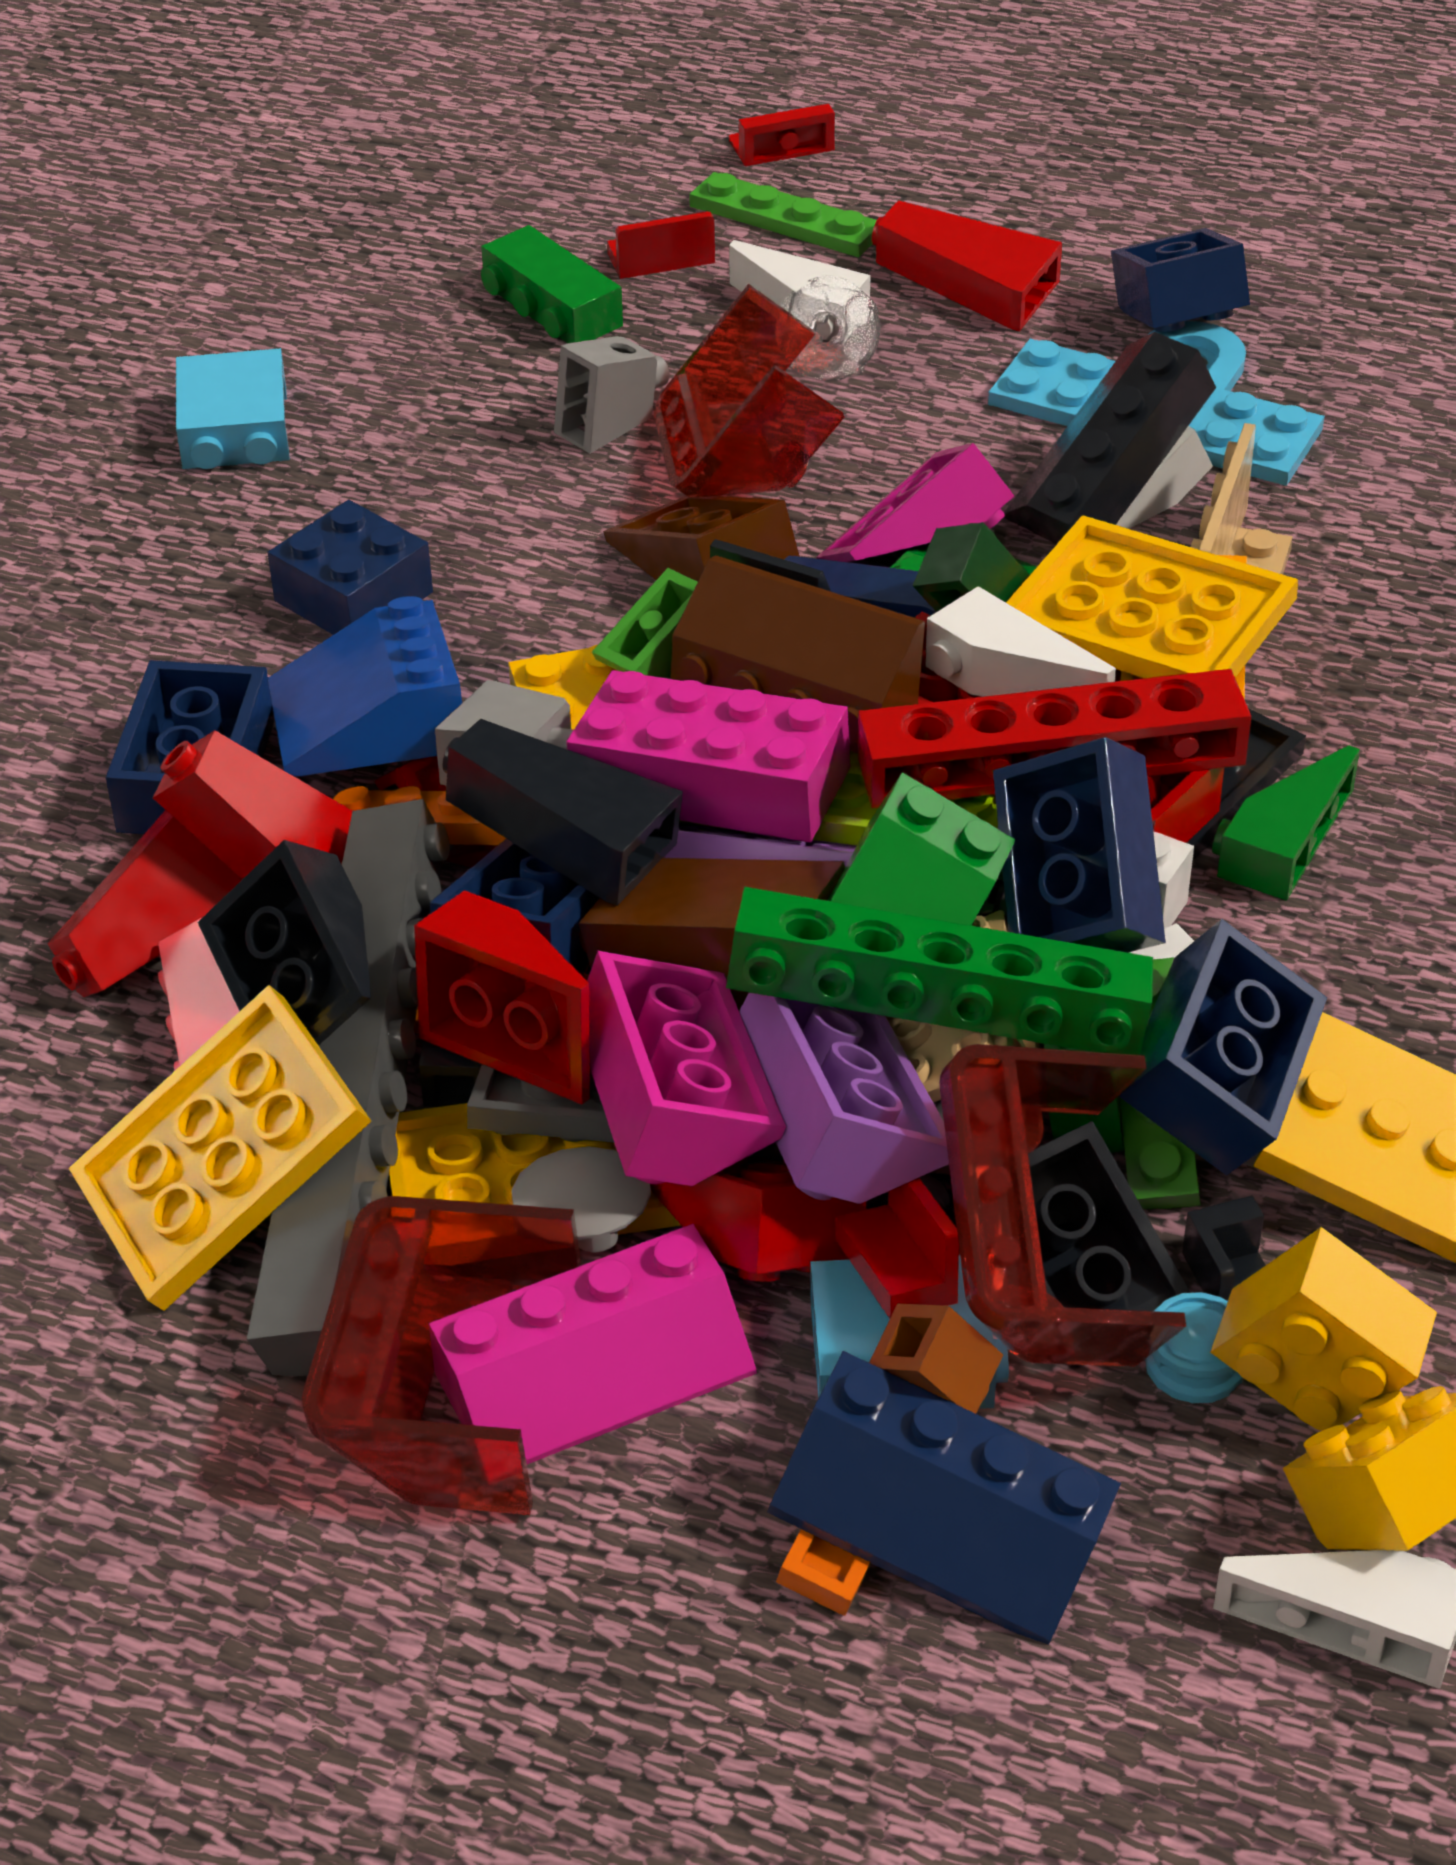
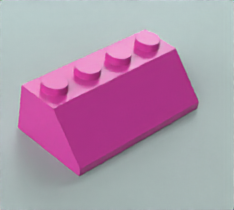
M598 951L587 979L589 983L590 1070L625 1176L635 1177L649 1184L669 1182L693 1186L782 1139L786 1125L731 990L726 988L727 981L724 973Z
M694 1224L429 1323L435 1375L490 1479L757 1374V1369L725 1274Z

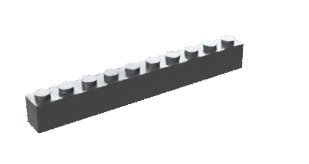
M423 799L352 812L342 867L362 904L371 998L323 1041L319 1047L372 1122L272 1212L247 1335V1341L272 1375L306 1376L355 1370L360 1340L364 1339L368 1332L366 1303L370 1280L375 1279L378 1273L379 1262L376 1245L380 1222H384L388 1215L386 1187L390 1166L395 1165L398 1157V1145L395 1136L399 1112L403 1111L407 1104L405 1077L408 1059L413 1058L416 1051L414 1024L418 998L414 925L430 915V902L442 893L439 881L442 862L448 859L450 852L449 838L444 825L440 822H435Z

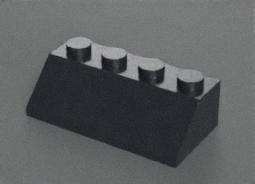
M1153 332L1127 345L1004 511V518L1055 544L1064 537L1082 515L1116 525L1216 389L1199 350L1157 332Z

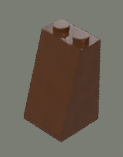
M662 858L618 906L608 903L601 898L597 900L579 922L580 945L583 951L587 953L591 969L597 952L602 951L724 973L727 981L734 931L744 886L828 901L845 869L844 861ZM730 989L740 1011L749 992Z

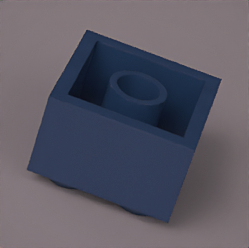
M1198 229L1111 250L1119 307L1125 314L1154 328L1156 332H1171L1182 329L1186 326V320L1202 316L1204 320L1208 321L1225 319L1234 314L1233 309L1250 305L1243 243L1210 229Z
M349 499L267 552L274 601L332 635L372 609L388 606V603L393 599L406 596L424 599L433 593L428 542Z

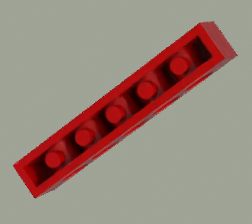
M1232 669L858 711V762L871 808H878L902 772L948 800L995 794L993 770L1103 737H1107L1145 755L1147 776L1246 765L1251 714Z

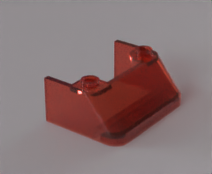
M750 284L745 287L667 384L654 408V418L670 485L689 498L777 492L786 486L792 488L805 474L810 458L845 418L842 411L785 372L815 336L814 330Z
M973 1044L958 1051L941 1072L939 1086L965 1297L973 1314L1015 1356L1024 1361L1043 1364L1136 1367L1187 1327L1184 1312L1064 1308L1055 1297L1046 1291L1028 1155L1040 1144L1043 1137L1044 1128L1041 1111L1099 1115L1146 1070L1145 1056Z
M401 1196L383 1197L367 1204L355 1219L303 1390L302 1406L310 1432L352 1464L411 1504L530 1515L533 1499L521 1429L421 1421L435 1370L429 1323L512 1292V1289L518 1290L581 1266L574 1209Z

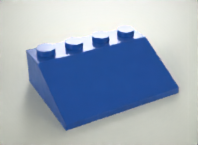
M414 596L396 598L391 600L388 606L372 609L268 677L283 769L294 777L437 756L435 728L462 704L460 682L433 600L423 601L421 598Z

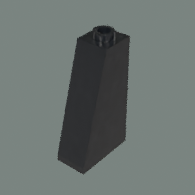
M479 719L460 737H455L445 751L442 766L443 771L447 773L446 801L608 903L618 906L656 864L677 845L683 794L681 790L484 719Z

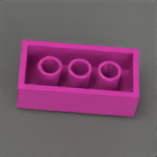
M612 670L566 741L567 750L683 791L680 812L681 821L810 843L851 768L848 707L822 703L815 699H795L763 694L751 689L737 690L705 685L694 680L680 681L644 675L636 671L622 672Z

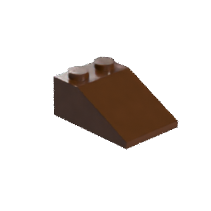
M689 494L603 531L607 543L655 580L667 568H670L698 582L710 559V545L715 539L780 559H785L789 555L799 556L785 500Z

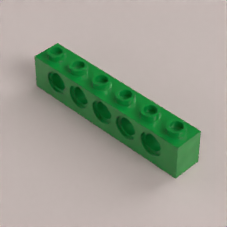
M744 886L734 931L726 988L1139 1060L1152 1007L1153 957Z

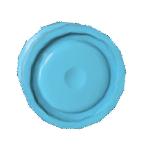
M1203 1292L1182 1293L1166 1299L1154 1310L1148 1327L1145 1363L1147 1374L1157 1388L1172 1398L1182 1401L1212 1403L1230 1396V1393L1242 1383L1243 1377L1238 1372L1210 1353L1228 1301L1222 1297Z

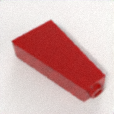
M900 200L883 217L877 219L873 228L872 244L876 246L877 264L1012 330L1020 332L1060 282L1062 242Z
M217 731L211 732L192 745L188 741L181 742L163 760L160 769L165 774L153 799L242 879L283 840L335 854L342 865L353 812L344 805Z
M165 810L47 943L55 956L52 959V964L57 976L67 988L76 990L83 997L105 990L160 955L159 941L205 916L242 878Z

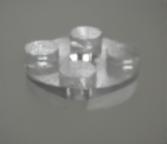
M823 275L808 280L809 284L802 286L797 292L792 291L784 299L778 311L775 337L779 349L783 351L784 357L790 366L809 379L834 382L848 377L859 376L873 357L880 339L881 326L876 303L859 286L843 277ZM829 316H835V324L840 327L837 336L832 337L830 342L823 343V336L816 332V327L818 324H826Z

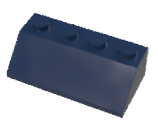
M842 1351L813 1408L767 1513L855 1556L863 1558L1005 1629L1049 1645L1094 1549L1121 1483L854 1355Z

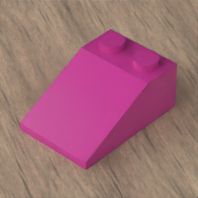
M974 443L942 450L933 454L821 552L816 559L851 562L931 542L936 528L983 522L991 529L1005 516L1001 508L1014 497V494Z

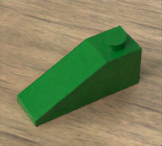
M1348 745L1247 797L1232 820L1223 819L1215 834L1212 853L1219 855L1217 877L1287 901L1354 790L1360 749Z

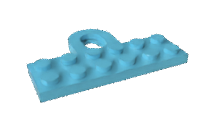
M1185 321L1186 326L1182 329L1171 332H1157L1198 349L1201 356L1208 362L1206 367L1216 389L1189 426L1196 431L1212 465L1223 468L1228 442H1238L1244 423L1255 424L1251 476L1287 486L1323 430L1325 416L1307 412L1298 406L1281 405L1258 399L1249 393L1232 392V388L1244 371L1246 350L1243 342L1231 331L1211 323ZM1029 339L990 389L988 405L1068 426L1115 361L1107 359L1101 354L1084 353L1061 347L1051 341Z

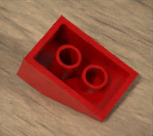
M464 890L414 925L419 1039L581 1105L590 1099L589 983L519 910Z
M748 1156L693 1186L669 1182L650 1184L651 1191L682 1227L694 1224L716 1261L738 1268V1276L751 1281H776L780 1279L782 1270L789 1269L810 1273L811 1261L849 1260L835 1239V1217L866 1210V1201L858 1204L832 1197L830 1200H819L805 1194L796 1187L784 1159L783 1161H772L764 1157Z

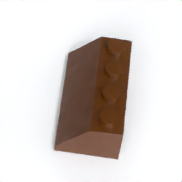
M715 555L708 560L673 633L671 679L680 681L694 680L705 685L737 690L751 689L763 694L795 699H815L822 703L848 707L850 751L858 753V711L918 704L925 621Z

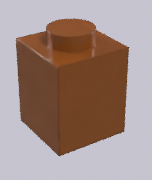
M897 1304L869 1363L976 1414L989 1391V1385L1003 1354L950 1306Z

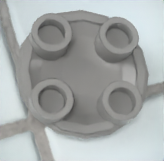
M590 1146L561 1149L538 1158L520 1172L511 1190L515 1225L519 1230L526 1233H541L550 1238L576 1241L579 1248L588 1252H601L613 1247L618 1240L617 1232L625 1229L644 1213L651 1197L649 1183L640 1181L635 1177L625 1176L617 1151Z

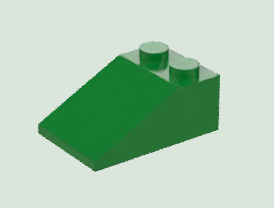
M902 772L870 819L828 901L972 926L1004 866L1015 839Z

